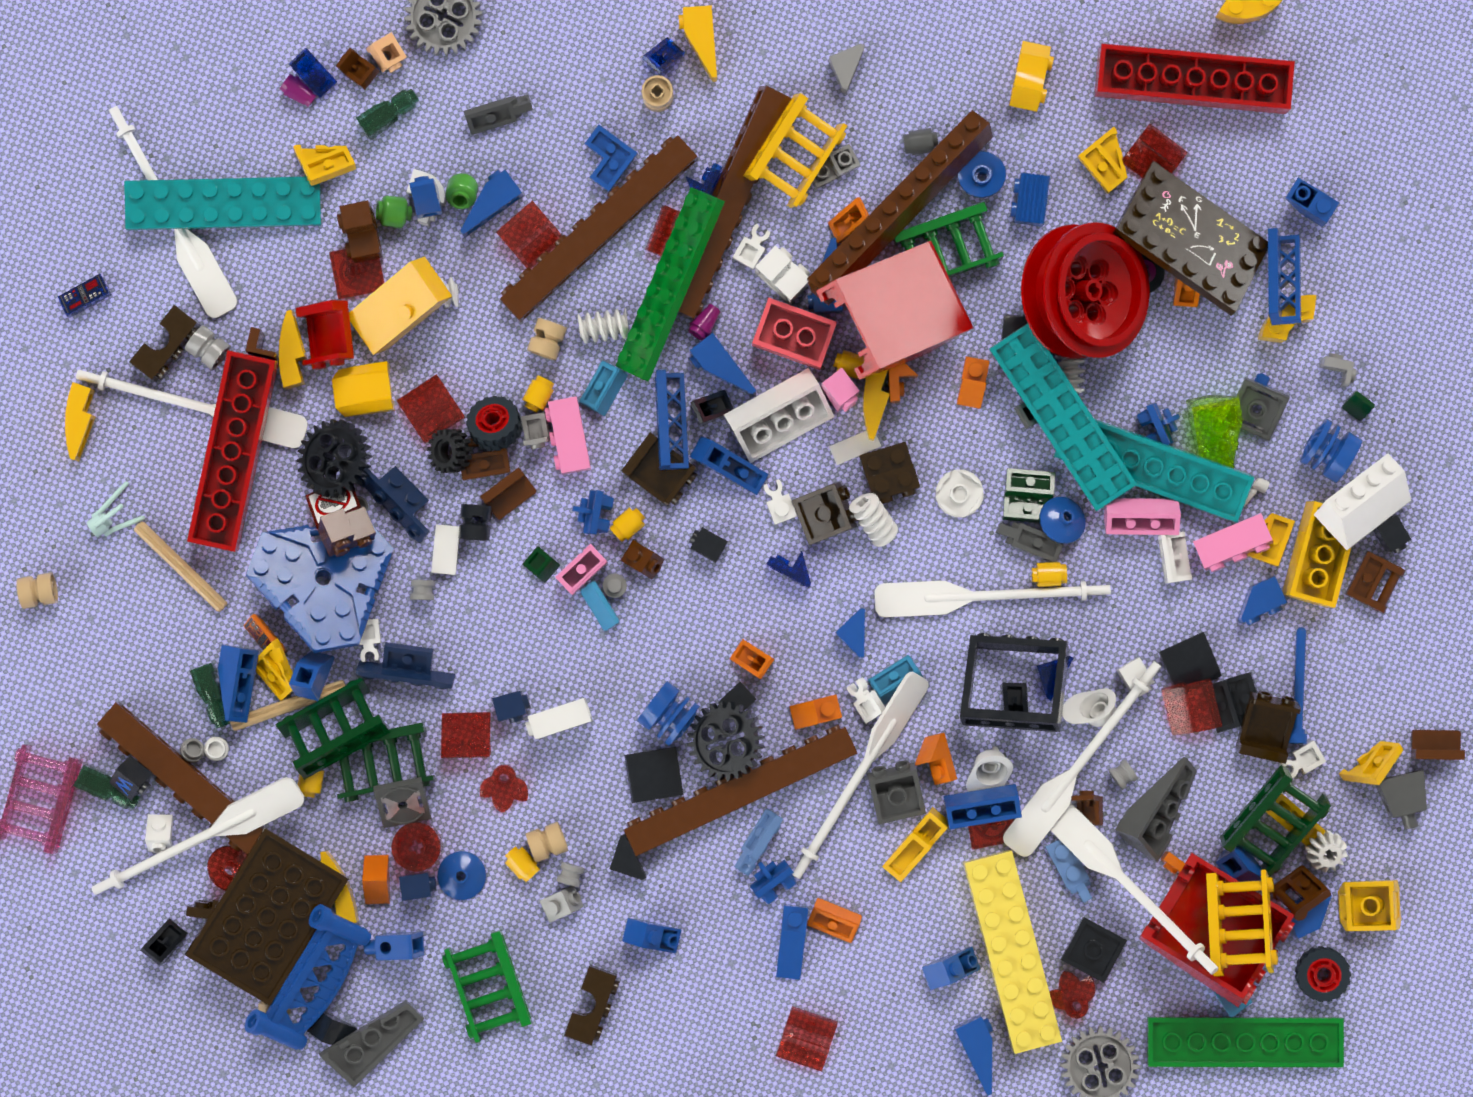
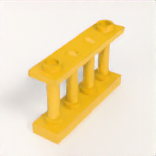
M802 93L793 95L743 175L750 181L764 178L789 195L791 199L787 206L790 208L797 207L798 205L801 206L808 197L806 193L835 145H839L845 138L846 133L844 131L847 128L845 123L837 124L833 128L806 109L805 103L808 98ZM797 117H802L829 136L822 148L794 130L792 124ZM784 137H789L816 156L810 168H807L781 150L780 143ZM776 157L804 177L797 189L768 170L767 164L771 158L774 159Z
M1261 870L1260 881L1223 883V881L1219 880L1216 873L1206 874L1210 960L1218 967V970L1213 975L1224 976V968H1228V965L1266 963L1268 972L1274 973V965H1278L1277 950H1273L1270 892H1274L1273 877H1269L1266 870ZM1262 890L1263 904L1231 907H1225L1224 904L1221 905L1220 896L1224 895V893ZM1263 914L1264 929L1234 931L1222 929L1221 920H1224L1226 917ZM1265 939V953L1239 955L1223 953V944H1226L1227 941Z

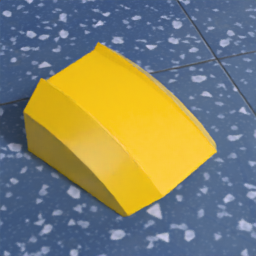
M384 361L339 369L332 378L335 408L344 417L395 411L391 392L389 363Z
M1398 881L1343 882L1338 890L1339 921L1345 931L1400 929L1401 910Z

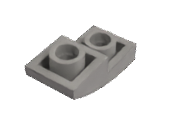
M850 144L830 153L812 182L815 190L860 166Z

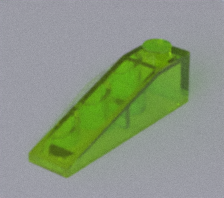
M1206 395L1187 399L1188 418L1196 455L1234 469L1236 450H1238L1239 432L1243 422L1239 396Z

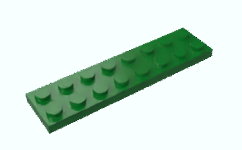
M692 187L690 188L680 214L675 221L672 233L666 242L661 259L656 266L653 278L647 287L642 304L637 311L634 323L628 332L626 342L618 356L616 367L649 382L725 201Z
M1147 1017V1066L1344 1067V1018Z

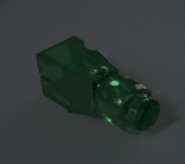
M412 89L408 91L402 90L391 98V102L383 101L373 105V107L356 117V120L371 141L397 122L398 114L405 115L414 109L419 99Z
M209 663L189 670L197 693L205 704L208 705L206 712L210 723L215 724L216 729L229 725L230 722L225 720L220 683L214 672H217L215 663Z
M88 764L83 765L73 785L74 787L104 801L111 799L113 804L123 809H128L129 807L135 809L140 799L139 795L131 801L109 783L112 778L111 776Z

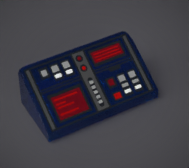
M98 274L59 295L58 298L66 316L71 318L111 296L112 293L102 275Z

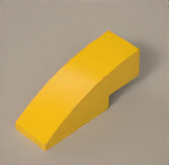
M292 310L286 311L279 339L280 375L283 388L286 390L305 385L298 361L308 359L297 320Z
M888 370L865 378L863 414L868 440L874 441L890 395L881 391Z
M72 382L65 412V434L69 457L79 462L96 416L87 413L95 390Z
M932 806L882 867L899 882H902L949 827L947 818Z
M329 851L320 852L322 863L345 876ZM347 881L335 901L336 915L357 923L359 921L357 905L350 884Z

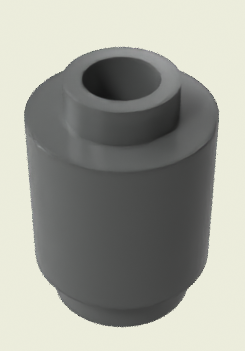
M931 128L908 131L909 134L903 135L906 154L930 153L938 145L937 132L932 133Z

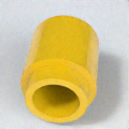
M843 350L842 354L837 353L833 367H836L837 371L843 368L849 377L859 379L854 368L864 363V356L859 357L856 353Z
M537 375L535 380L532 379L522 398L526 402L524 407L536 413L539 409L544 411L554 391L552 389L554 383Z
M629 507L612 522L613 525L609 529L623 542L625 539L629 540L645 526L642 521L646 518L637 508L632 510Z
M1060 562L1036 563V568H1032V582H1037V587L1061 586L1062 583H1067L1066 564H1060Z
M324 770L305 780L299 774L297 785L305 797L315 798L316 793L321 794Z
M515 846L505 855L508 859L505 864L519 879H523L525 882L540 870L537 866L538 863L535 862L534 858L523 846L520 849Z

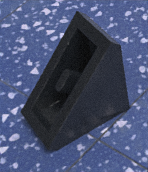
M725 390L690 402L700 427L724 417V414L734 409Z
M1002 682L1001 710L1028 712L1026 683Z
M624 833L619 838L609 869L643 880L647 878V875Z
M169 918L140 951L160 966L169 959L188 933Z
M324 1012L307 1032L321 1042L333 1045L356 1031L357 1027Z

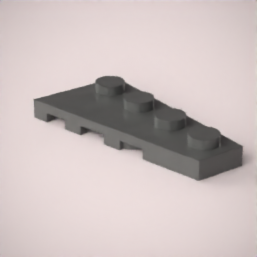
M405 1000L326 1048L319 1055L350 1085L355 1087L424 1020V1017Z

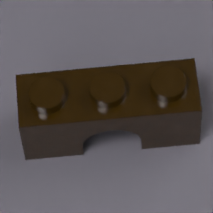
M175 305L159 323L169 333L167 346L160 350H154L144 343L129 361L155 382L158 379L162 380L170 371L168 366L173 360L177 361L185 351L183 347L201 326Z
M591 964L589 965L581 990L587 991L594 996L596 1001L595 1008L589 1013H580L573 1010L564 1036L591 1046L593 1040L599 1041L603 1027L599 1026L601 1018H607L611 1008V1004L607 1003L610 994H616L620 981L616 980L617 974Z

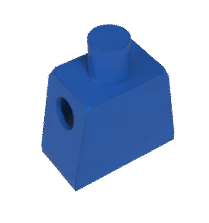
M423 931L376 935L375 940H370L364 946L365 955L376 954V960L378 961L410 960L424 956Z

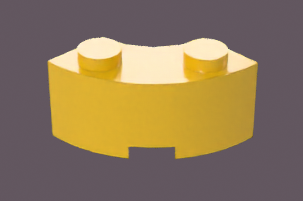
M1225 0L1215 17L1232 24L1259 21L1272 13L1282 0Z
M1022 41L1009 106L1037 112L1039 103L1044 104L1047 89H1043L1047 70L1051 71L1054 57L1050 56V46Z
M1317 295L1301 296V323H1308L1314 319ZM1288 305L1282 310V317L1295 316V309ZM1268 315L1261 326L1258 340L1282 343L1287 340L1292 327L1298 323L1272 325Z

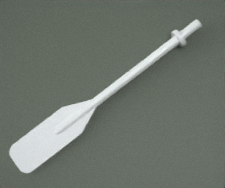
M118 106L111 108L109 112L119 128L116 135L118 138L124 137L146 179L158 180L133 135V132L136 130L134 125L128 126ZM174 229L177 261L206 314L212 318H219L235 309L238 303L237 297L208 244L188 229Z
M78 370L76 374V379L98 384V390L104 391L105 387L214 416L216 404H208L109 378V373L105 371L98 375ZM269 407L262 441L293 449L299 448L302 445L301 440H304L306 435L307 420L301 415Z
M947 581L883 583L875 589V610L880 617L884 618L946 615L972 601L1081 596V601H1087V596L1111 595L1110 585L1086 586V581H1081L1080 586L971 591Z
M1153 661L1140 679L1135 677L1132 680L1135 686L1072 767L1039 787L1022 809V818H1016L1003 835L1004 843L1023 857H1027L1034 852L1069 807L1076 777L1142 691L1149 692L1150 688L1147 685L1160 670L1161 665Z
M909 672L905 675L872 728L864 759L808 849L805 847L801 849L804 855L792 874L796 878L801 879L812 859L818 861L817 851L869 767L895 743L925 695L929 686L928 681L917 673Z
M288 777L282 778L229 804L210 828L122 872L116 869L111 871L110 878L92 886V891L97 895L114 886L117 889L123 888L125 885L124 881L214 836L247 834L301 807L304 802V795L293 779Z
M1070 802L1069 807L1050 831L1088 869L1117 879L1188 951L1187 958L1190 961L1197 960L1213 975L1218 970V967L1203 953L1205 946L1202 943L1196 945L1123 872L1113 844Z

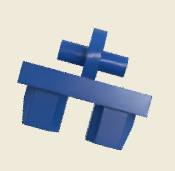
M1157 403L1146 406L1147 409L1137 415L1139 423L1142 427L1153 423L1157 430L1146 437L1166 445L1174 443L1167 424L1171 433L1178 430L1175 421L1180 419L1179 414L1172 416L1169 408L1162 410L1165 417L1164 420Z
M590 490L588 499L581 498L580 507L573 506L572 511L579 513L577 522L584 523L582 533L595 535L597 533H608L610 520L599 518L601 509L611 511L614 498L605 495L604 491Z
M785 859L778 865L772 861L767 866L760 861L757 865L761 870L754 875L757 880L749 886L758 899L762 898L767 904H770L778 897L773 890L775 886L781 883L785 890H788L796 885V881L792 875L794 872Z

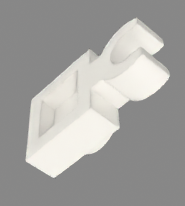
M758 224L752 228L751 240L744 236L732 257L754 270L765 251V248L760 245L761 242L767 241L770 236V231L768 230L764 236H758L756 234L759 228Z
M779 479L776 480L778 485L776 491H770L768 485H764L765 493L772 497V500L766 502L774 525L797 517L790 495L782 496L781 494L782 483Z
M370 619L367 622L359 644L364 647L360 654L362 662H366V654L368 652L374 653L375 661H378L380 658L379 651L374 645L381 643L379 619Z
M862 677L855 681L859 689L853 683L847 687V690L852 696L856 697L857 701L853 704L865 724L880 716L885 706L875 690L871 692L867 690V682Z
M1312 740L1292 752L1295 759L1292 761L1287 760L1286 764L1280 763L1279 766L1291 765L1292 772L1290 774L1294 778L1298 774L1299 769H1302L1303 773L1306 774L1325 763L1326 760L1315 741Z

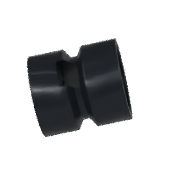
M461 504L460 518L463 520V523L459 525L458 538L490 541L491 528L487 525V522L491 521L492 507ZM472 517H478L479 524L471 523Z

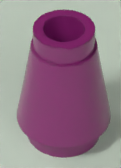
M291 73L279 88L284 92L283 95L307 107L312 104L317 96L297 75L293 76Z
M709 304L689 323V333L698 340H704L711 334L721 311L714 305Z

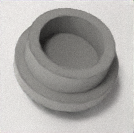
M619 574L608 575L602 585L605 594L611 598L622 596L627 589L626 580Z
M195 738L185 740L180 747L182 758L191 763L201 760L205 753L204 745Z

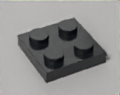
M1082 917L1060 960L1105 983L1127 940Z

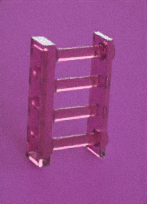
M22 744V747L18 748L15 754L14 762H17L2 819H0V840H5L8 833L41 842L45 846L43 852L56 854L60 846L83 759L69 757L68 761L61 762L31 754L32 745ZM27 763L60 771L64 775L62 784L56 786L23 777ZM20 786L55 795V798L58 799L56 807L47 809L17 801ZM14 810L48 819V822H51L49 832L42 833L10 824Z

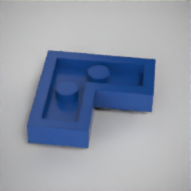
M599 124L584 143L585 146L603 158L591 174L590 179L610 192L638 153Z

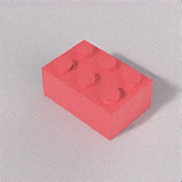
M768 298L752 346L821 370L837 322Z

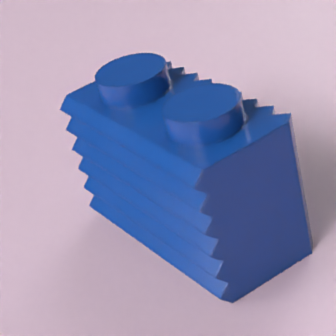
M1021 173L1019 179L1015 178L1013 193H1017V200L1012 202L1010 217H1014V223L1043 227L1050 176Z

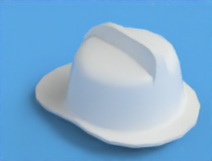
M1107 688L1075 694L1064 703L1062 716L1071 724L1088 723L1095 727H1103L1116 710V694Z
M994 746L992 750H985L976 757L974 767L966 783L968 792L1005 786L1012 774L1013 764L999 751L998 747Z

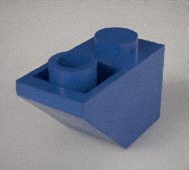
M429 176L414 178L415 182H411L409 185L418 218L443 214L438 186L433 178L429 179Z
M1299 177L1285 197L1301 215L1321 227L1327 224L1340 203Z
M1275 576L1249 587L1238 616L1239 623L1246 622L1247 625H1251L1261 620L1259 615L1266 612L1269 615H1273L1283 610L1281 605L1286 604L1287 601Z
M310 651L300 659L289 682L295 695L319 701L335 657Z
M1240 846L1235 847L1231 853L1226 849L1223 850L1215 861L1221 871L1239 882L1261 880L1262 867L1253 855Z
M1332 895L1308 911L1306 918L1297 921L1293 917L1291 921L1295 925L1291 931L1295 938L1299 939L1321 928ZM1300 899L1294 900L1297 904L1301 902Z
M628 918L622 942L641 948L676 953L682 930L645 920Z
M973 947L947 955L922 967L930 990L951 985L981 969Z

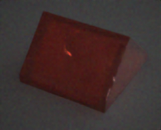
M1149 124L1122 160L1126 167L1142 178L1153 161L1172 174L1188 152L1152 124Z

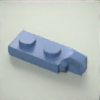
M768 808L765 809L741 848L743 853L734 866L736 869L747 876L751 874L756 868L757 860L767 850L769 841L780 829L783 818Z
M1059 839L1046 845L1045 848L1067 890L1071 894L1077 892L1083 903L1092 899L1087 889V886L1091 885L1090 878L1081 861Z

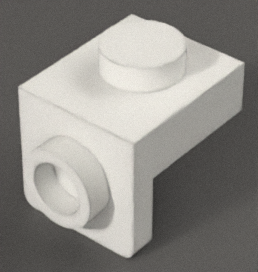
M148 814L145 842L149 852L158 854L173 846L171 842L173 815Z

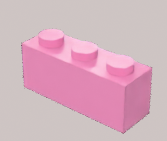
M843 368L831 375L821 385L824 395L837 412L842 409L845 412L848 411L858 400L857 397L860 390Z
M577 396L549 401V408H545L547 423L552 422L553 432H549L551 445L557 447L558 455L554 456L556 470L561 469L562 475L591 470Z
M1116 498L1105 505L1104 524L1106 534L1179 535L1181 513L1178 501L1173 499Z
M1261 513L1193 541L1206 571L1210 569L1211 572L1224 568V563L1231 560L1234 563L1248 558V553L1255 550L1256 553L1264 552L1270 549V544L1274 543Z

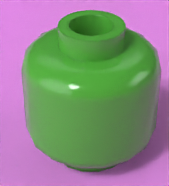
M459 173L453 175L447 182L445 193L447 202L457 209L470 208L476 201L478 184L468 174Z
M385 195L381 201H377L376 220H379L382 226L402 228L406 224V220H411L412 206H408L406 198Z

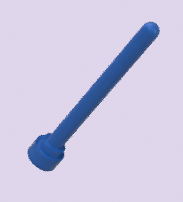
M1299 627L1296 631L1294 699L1299 703L1301 712L1297 714L1289 740L1291 744H1307V734H1305V729H1303L1306 629L1303 627Z

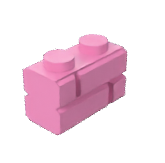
M589 544L555 578L571 595H574L608 562Z

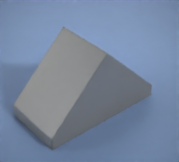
M858 44L829 57L828 62L840 90L844 94L849 89L865 48L863 44Z

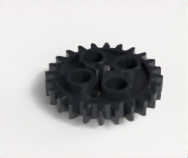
M331 419L330 423L322 421V428L314 425L315 433H306L309 438L308 441L301 440L305 448L297 451L303 454L302 458L296 460V462L303 465L298 469V472L305 473L301 481L308 482L306 487L312 489L315 494H321V496L327 498L329 496L333 498H338L339 495L347 496V490L355 492L354 484L362 485L359 479L361 476H368L364 472V468H371V465L366 463L367 459L372 458V455L366 454V451L371 446L363 444L368 438L361 435L362 430L355 428L354 424L347 423V421L341 419L339 421ZM332 438V444L328 447V443ZM351 449V454L347 457V452ZM321 460V466L318 468V462ZM340 470V476L336 479V474Z
M725 701L719 702L718 706L716 703L709 704L710 710L702 708L703 715L695 716L698 723H691L690 725L694 732L687 733V736L693 738V742L687 743V746L694 747V750L689 755L697 756L694 764L702 763L700 771L705 772L709 770L708 777H714L717 774V780H723L726 776L727 781L733 780L734 776L736 779L742 778V772L744 774L751 773L749 766L757 767L754 759L762 758L758 750L765 748V746L759 744V740L764 739L765 736L758 735V731L763 726H755L758 717L750 718L751 709L743 712V704L737 705L736 708L734 701L728 702L727 705ZM731 719L734 720L736 723V729L734 731H732L729 727V721ZM709 728H712L714 731L713 740L708 736ZM741 732L745 733L743 737L729 741L724 745L716 746L710 750L707 748L708 745L725 740L726 737L735 736ZM739 742L744 745L743 754L738 751L737 746ZM718 750L723 754L721 763L716 758Z

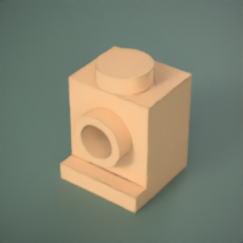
M392 32L366 48L367 52L371 53L382 73L386 70L393 73L403 66L401 62L407 58ZM383 53L389 55V60L386 59Z

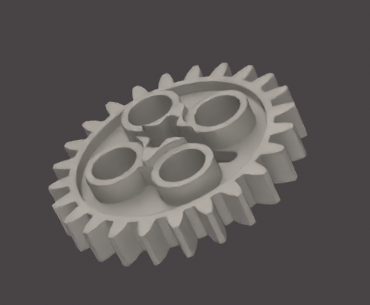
M408 0L412 7H405V12L409 13L410 16L404 17V20L411 24L406 29L408 32L415 31L410 36L411 39L416 40L419 38L417 42L419 48L426 44L425 51L427 53L434 48L436 56L439 55L440 50H443L445 55L448 56L450 49L455 54H458L457 47L461 46L466 50V41L474 43L471 35L480 34L475 26H482V22L477 18L483 16V13L476 10L481 6L480 2H473L474 0H444L440 6H435L432 4V0ZM427 6L441 15L447 12L449 19L461 22L463 26L459 27L446 18L441 21L437 14L424 10V7ZM458 6L466 8V12L462 16L454 15L453 11ZM426 17H431L434 19L432 26L423 27L421 25L422 20ZM446 28H454L456 32L453 37L446 38L443 36V31Z
M1101 1025L1098 1026L1097 1032H1094L1092 1027H1088L1087 1035L1080 1030V1039L1072 1036L1073 1046L1065 1044L1069 1053H1061V1056L1067 1059V1062L1060 1063L1061 1067L1067 1069V1071L1061 1073V1076L1069 1077V1080L1064 1083L1065 1086H1074L1071 1090L1072 1095L1080 1092L1079 1097H1120L1119 1094L1122 1092L1128 1096L1129 1093L1126 1087H1135L1131 1082V1078H1139L1133 1070L1140 1068V1065L1133 1063L1134 1060L1139 1058L1137 1054H1131L1135 1046H1126L1129 1038L1125 1037L1120 1040V1031L1112 1035V1028L1108 1027L1105 1033ZM1093 1045H1097L1098 1047V1054L1101 1062L1106 1063V1065L1102 1067L1104 1077L1107 1083L1106 1087H1103L1102 1085V1079L1099 1070L1097 1068H1094V1066H1096L1098 1062L1093 1050ZM1106 1045H1113L1115 1048V1052L1111 1057L1103 1055V1048ZM1083 1051H1090L1091 1059L1087 1063L1079 1061V1055ZM1112 1069H1120V1078L1116 1081H1111L1109 1079V1072ZM1088 1075H1096L1097 1083L1095 1086L1088 1087L1085 1085V1079Z

